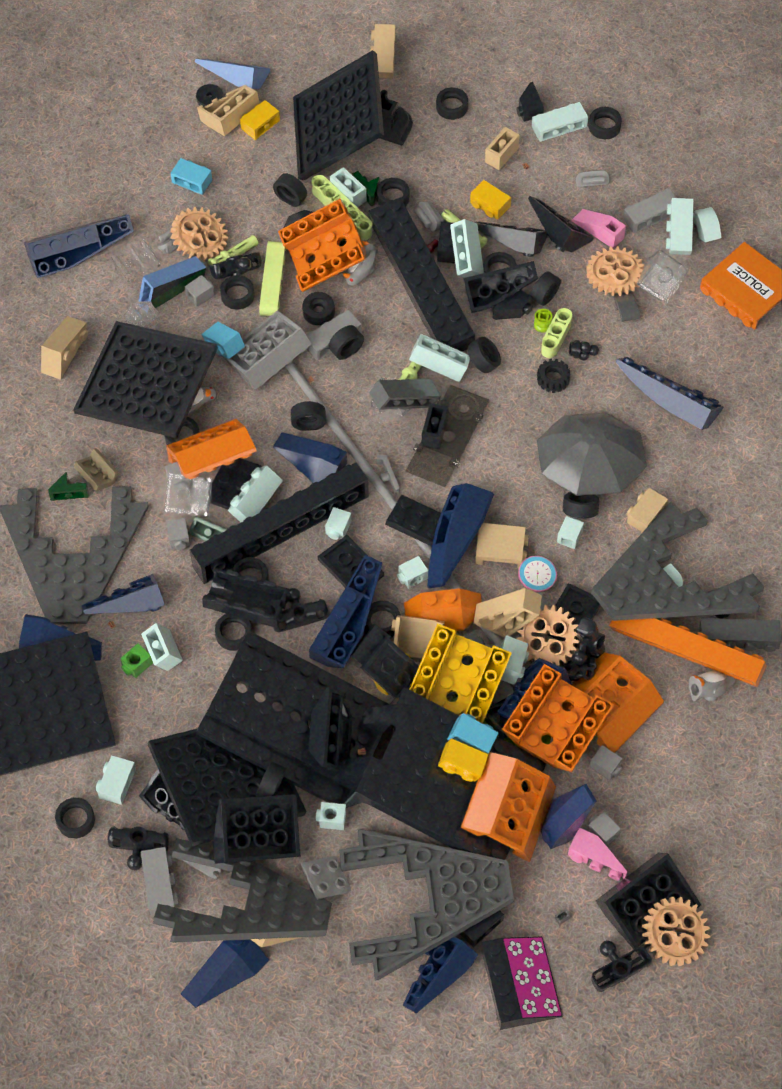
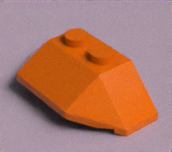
M460 588L420 593L404 602L405 616L445 621V627L455 631H463L474 622L476 604L482 602L481 593Z

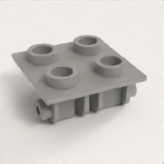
M336 856L301 863L304 869L303 874H306L307 883L311 885L310 890H313L317 900L352 892Z

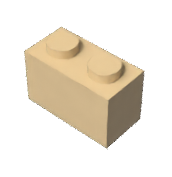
M505 127L485 149V163L500 170L518 150L520 135Z
M648 488L645 493L642 492L639 495L637 504L631 506L627 511V523L643 532L667 506L668 499Z

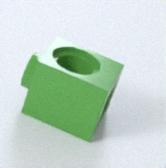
M138 643L120 658L121 668L128 676L131 674L135 678L153 664L150 654ZM133 661H140L137 664H131Z

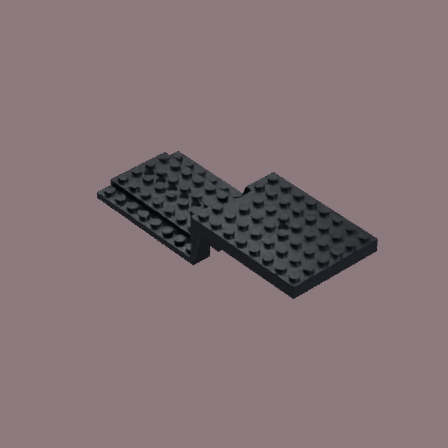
M249 630L247 631L195 734L264 770H267L271 762L285 767L286 771L283 780L327 803L346 804V808L361 803L368 804L452 849L506 860L510 851V847L487 835L476 836L461 828L477 781H466L462 776L454 773L456 782H450L447 779L448 773L438 766L444 746L449 741L447 738L459 715L405 687L388 704ZM237 684H244L247 691L244 693L239 692L236 687ZM328 687L345 693V700L352 715L351 741L354 744V748L350 749V758L338 771L320 766L309 751L310 728L308 722L311 721L313 708ZM261 693L265 700L258 702L254 695ZM275 702L280 703L282 711H275L272 704ZM297 712L300 715V720H293L290 713ZM390 725H393L396 729L382 759L379 760L373 757L383 733ZM498 736L490 749L492 753L516 758L541 772L544 771L547 764ZM365 748L366 754L358 755V750ZM523 781L522 789L524 792H527L528 785ZM509 819L508 826L511 830L514 829L515 823L512 819Z

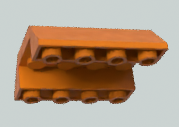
M341 199L278 231L283 246L289 250L298 273L296 279L302 292L366 260V250L357 227ZM342 239L347 240L344 246H339ZM315 255V260L308 263L309 257Z
M237 419L166 445L170 463L178 462L181 474L186 479L196 478L205 471L212 472L223 464L230 465L238 458H248L257 451L246 427Z
M604 652L596 660L597 667L594 669L593 678L590 680L580 678L572 686L593 698L597 694L614 704L596 736L598 737L597 744L600 747L603 745L615 753L664 703V700L652 681L620 655ZM624 679L628 684L626 686H619L617 681ZM566 702L562 705V708L565 711H571L574 706Z
M544 664L505 723L502 731L516 745L554 768L572 772L614 704L597 694L594 698L562 680L561 673ZM569 702L573 704L574 708L571 711H565L562 705ZM544 735H549L553 741L550 744H544L541 738Z
M489 752L461 828L476 836L487 835L512 848L513 855L530 862L556 786L549 775L516 758ZM523 781L528 785L527 792H524L522 789ZM509 819H512L515 823L513 830L508 826Z

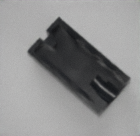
M215 568L210 591L207 595L203 596L202 603L204 608L277 628L282 617V609H285L290 597V591L288 588L278 586L274 582L267 580L263 582L253 576H242L235 571H224Z

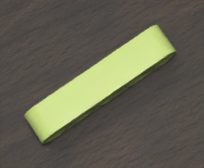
M323 175L314 176L312 178L313 195L325 206L341 199L354 220L361 240L370 239L372 237L371 220Z
M268 241L259 308L260 316H271L279 309V294L281 295V280H283V265L285 264L286 251L282 242Z

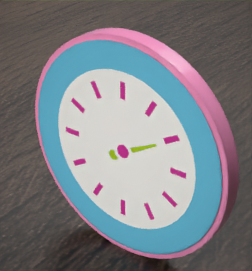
M531 556L521 563L518 577L525 588L531 589L534 592H544L554 585L557 572L553 563L547 558Z

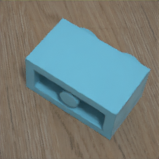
M180 158L171 171V180L174 184L203 195L212 181V172L205 166H200L190 160Z
M216 322L202 333L206 342L217 344L218 349L216 353L227 359H230L245 347L240 333L220 322Z
M462 713L457 718L447 739L450 740L452 738L488 754L498 732L492 726L480 723L474 716Z

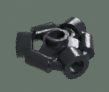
M585 652L587 661L583 665L574 664L572 659L563 665L564 667L562 668H565L566 671L571 670V673H568L570 681H578L580 678L586 680L593 678L594 669H596L597 665L596 659L590 653Z

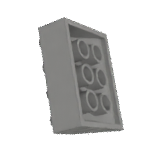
M277 310L242 338L245 345L242 350L230 359L222 357L247 384L256 390L258 387L263 386L269 378L276 375L285 365L291 363L300 353L306 351L311 342L301 327Z

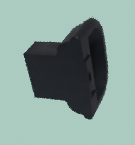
M382 90L380 95L384 136L379 139L402 146L412 129V117L404 108L398 106V102L388 99L387 90Z

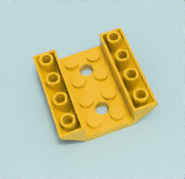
M437 623L409 690L459 716L462 713L470 714L483 724L512 652L494 645L490 648L457 635L455 630ZM471 656L473 663L468 666L464 665L462 658ZM448 693H457L458 699L455 702L448 701Z

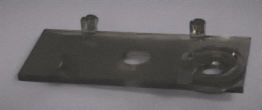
M450 385L444 398H439L437 404L448 406V421L445 432H453L455 434L454 440L448 442L442 439L440 449L423 446L422 440L419 444L416 443L413 448L416 452L406 472L445 487L455 467H459L460 458L477 424L482 422L483 413L489 403V399ZM467 405L469 407L468 412H460L459 406Z

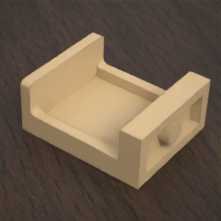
M483 523L478 532L475 564L483 565V561L518 564L519 569L527 556V551H523V547L528 546L529 536L525 534V527Z
M398 615L396 620L393 619L391 631H395L394 639L390 640L403 652L409 654L410 657L423 658L437 623L444 626L445 621Z

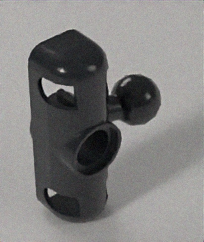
M255 252L244 256L238 255L227 258L226 261L209 265L212 277L219 280L257 269L261 266L262 260L260 252Z
M290 588L288 601L292 603V606L289 609L282 610V617L280 619V622H286L287 627L279 629L278 626L277 628L273 627V629L279 633L327 619L329 611L325 600L319 599V601L313 603L312 601L305 604L299 603L300 591L296 588ZM323 609L324 616L317 618L315 612ZM298 613H303L302 616H295Z
M583 617L576 629L580 646L578 650L573 652L571 657L572 662L576 665H583L587 661L585 652L595 654L594 656L591 655L594 658H599L605 652V635L599 632L597 624L592 619Z
M113 826L108 832L109 847L133 850L132 855L127 859V866L131 870H138L142 867L141 851L154 849V843L162 844V847H165L166 851L168 850L169 835L166 832L157 833L153 830H145L140 826L134 828L123 827V829ZM137 836L143 837V840L138 842L133 839ZM113 839H121V845H113Z
M609 940L603 941L599 950L603 956L609 957L612 962L592 973V984L598 992H604L607 988L624 982L643 968L649 967L652 958L644 947H638L618 957L615 944ZM637 951L639 957L632 960L631 955ZM643 960L642 963H640V964H638V965H636V966H634V967L632 968V965H634V964H636L637 962ZM623 967L626 973L620 974L616 971V968ZM601 971L603 976L596 980L595 974ZM608 978L610 979V980L607 981L606 983H604V984H602V985H600V986L598 985L599 983L605 981L606 979H608Z

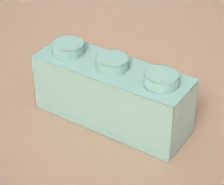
M580 102L532 117V128L540 142L585 128L588 123V116Z
M672 198L670 204H667V214H670V221L666 223V232H669V238H666V249H669V254L690 255L692 252L693 199Z
M464 219L451 224L457 276L467 278L483 274L484 269L477 223Z
M420 334L409 360L460 382L468 367L470 357L466 353Z
M268 466L257 467L252 472L250 481H247L241 487L242 492L239 496H235L230 502L231 507L228 511L240 522H243L247 517H253L260 513L283 480Z

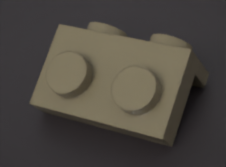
M97 448L92 449L89 457L75 461L74 468L95 491L110 487L115 483L118 471Z

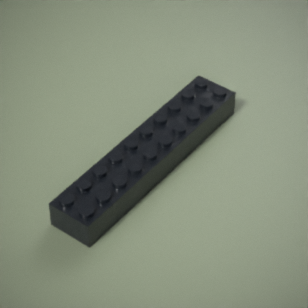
M401 197L368 210L372 228L430 337L461 352L468 350V345L475 341V334Z
M357 462L346 465L342 470L329 474L325 479L312 483L302 491L295 492L293 496L278 501L270 508H264L260 513L253 517H247L243 522L230 526L226 531L213 535L203 543L194 545L190 549L193 569L203 584H206L213 580L215 568L224 571L232 570L239 560L247 557L255 558L328 519L333 507L345 510L369 497L367 476Z

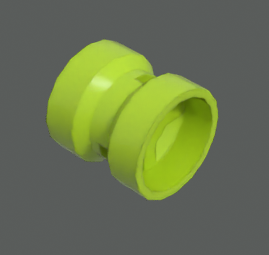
M548 309L536 311L534 315L535 330L541 333L547 332L553 318L551 311Z

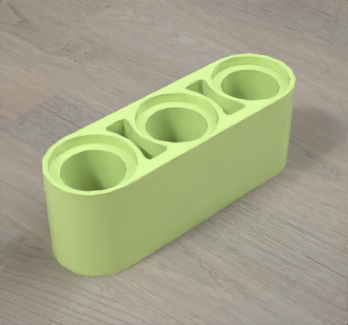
M561 308L556 312L542 340L541 353L546 358H553L557 355L571 327L572 312L567 308Z

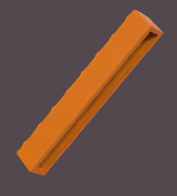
M655 618L612 620L609 625L613 631L755 687L759 686L767 667L766 662L763 660L764 658L757 654H752L751 656L739 647H727V644L721 640L716 639L714 642L709 640L708 636L703 633L697 632L696 635L691 633L689 628L679 625V627L673 626L672 622L663 618L661 620Z

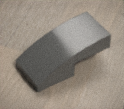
M631 292L628 295L622 293L621 296L618 294L614 295L617 310H619L622 322L640 318L636 301Z

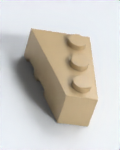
M375 24V30H371V40L374 41V46H371L370 51L373 50L377 53L379 78H393L396 41L395 25Z
M243 85L226 93V97L219 100L215 98L211 100V104L205 107L201 105L197 109L201 122L221 135L226 136L240 124L242 116L254 109L260 102L257 91L247 85Z
M69 316L62 321L41 346V373L62 379L82 342L87 339V322Z
M523 588L476 604L474 624L504 638L506 635L511 636L539 616L542 595L531 589Z

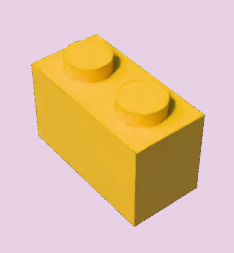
M264 100L242 116L240 119L241 129L256 140L280 121L279 110Z
M483 180L471 192L470 203L474 208L483 210L488 217H494L498 220L511 207V197Z
M451 738L444 746L438 766L447 773H455L462 776L466 781L475 782L481 777L489 754Z

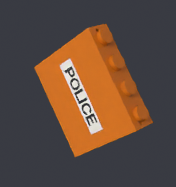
M743 242L702 278L700 289L703 294L715 299L719 306H724L728 309L732 316L740 318L746 327H751L755 330L758 321L782 300V269L746 242Z

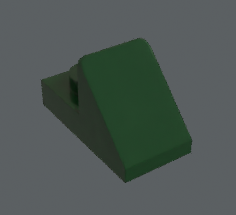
M359 171L352 173V176L366 188L367 202L370 206H373L377 197L376 192L380 178L377 177L368 182L367 178L362 176Z
M67 472L48 489L51 501L89 498L87 484L81 482L69 484Z

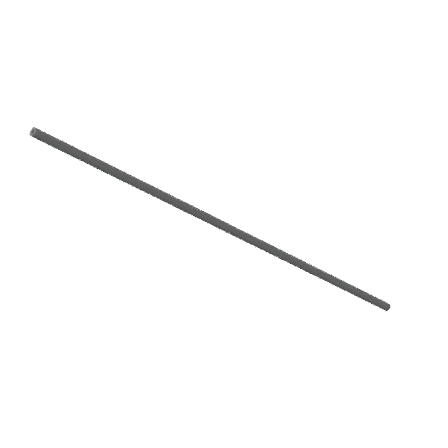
M291 362L285 365V368L309 400L318 402L325 407L327 424L393 510L397 503L395 497L295 364ZM414 539L430 560L432 547ZM451 574L446 582L451 589H463ZM480 627L490 642L500 648L503 642L500 637ZM584 752V754L582 755V757H586V756H587V753Z

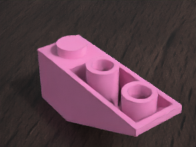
M582 209L572 219L573 223L613 249L624 239L626 225L612 216Z
M579 828L569 847L568 855L571 856L570 858L574 862H584L586 864L590 858L592 862L589 867L592 870L601 872L603 865L611 868L608 874L610 878L617 881L620 880L621 876L623 879L626 878L627 870L599 836Z

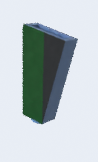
M194 256L143 276L139 302L148 312H151L185 291V286L201 275L204 277L206 271L204 263Z

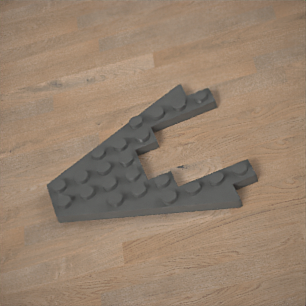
M131 486L112 487L110 536H91L90 553L52 554L53 537L34 538L37 488L18 489L17 505H0V512L45 618L50 619V622L55 625L87 624L92 614H84L82 605L103 595L149 508L148 502L131 503Z
M670 502L592 588L591 594L611 619L617 621L758 612L760 606L752 596L763 592L764 585L752 573L707 594L695 581L678 587L660 565V563L672 557V553L664 543L706 526L708 520L698 508L681 514L673 503Z
M357 829L358 847L339 849L342 872L403 862L405 880L426 877L430 911L410 914L412 933L349 943L352 966L373 963L375 981L380 980L514 902L507 860L363 829Z
M176 838L171 857L231 871L229 885L248 889L249 892L245 910L224 905L221 919L169 905L158 904L153 924L173 928L170 942L326 936L332 906L331 902L324 898L317 900L313 892L256 861L215 864L213 841L192 847L188 840Z

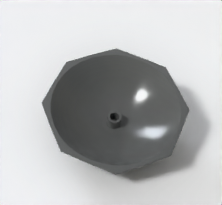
M606 412L564 415L537 440L542 475L576 496L621 493L647 467L641 433Z

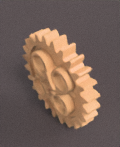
M194 207L192 211L187 208L186 212L181 211L180 215L176 216L172 223L173 227L170 230L173 233L171 239H175L173 245H179L177 251H184L182 256L189 254V258L196 256L205 262L207 258L216 257L224 250L223 247L227 245L228 236L225 235L228 230L224 229L225 224H220L221 218H215L216 213L210 215L209 209L204 212L203 207H201L200 211H197V208Z
M610 246L609 251L603 248L602 253L596 251V256H591V260H588V266L586 267L589 284L593 283V289L598 287V292L604 290L605 295L611 292L612 296L615 293L621 296L622 292L628 295L629 290L634 292L635 287L639 288L640 282H643L645 270L642 259H638V254L632 255V250L626 252V248L620 250L619 246L616 247V250H613Z
M544 605V610L540 608L538 617L523 626V630L517 631L522 634V637H518L517 640L528 643L527 652H529V657L527 661L530 662L533 659L536 661L538 658H541L560 667L561 661L568 663L566 657H572L571 651L578 650L574 645L579 644V640H576L577 633L575 632L578 625L572 624L576 620L574 617L568 618L570 612L567 611L563 614L564 608L562 607L556 611L555 605H552L551 610H549L548 605ZM543 620L545 622V628L539 631L537 629V623L538 621ZM562 623L564 625V632L558 634L556 626ZM550 631L551 635L565 637L566 640H548L543 637L533 636L532 633L549 634ZM537 639L542 642L539 650H535L533 647V643ZM555 643H559L561 650L555 654L552 647Z
M670 897L668 901L666 898L662 899L661 904L655 903V909L651 908L648 910L651 916L647 915L644 917L648 923L642 925L643 928L647 929V932L643 933L642 936L649 939L644 943L645 945L651 944L652 947L649 949V952L656 951L655 959L662 956L663 964L669 960L670 966L675 965L676 962L678 966H682L684 962L690 964L691 958L698 960L697 953L704 954L701 947L708 946L704 939L710 938L708 934H705V931L709 930L710 927L703 924L708 920L707 918L701 919L700 916L703 914V911L696 912L697 904L690 907V900H686L683 903L682 897L677 898L676 901L674 897ZM665 914L670 917V924L664 921ZM684 918L690 921V928L685 926ZM659 927L667 930L675 928V930L678 932H691L693 933V936L686 933H681L677 935V932L675 931H661L659 930ZM662 935L668 938V945L663 944ZM682 939L688 942V949L682 946Z

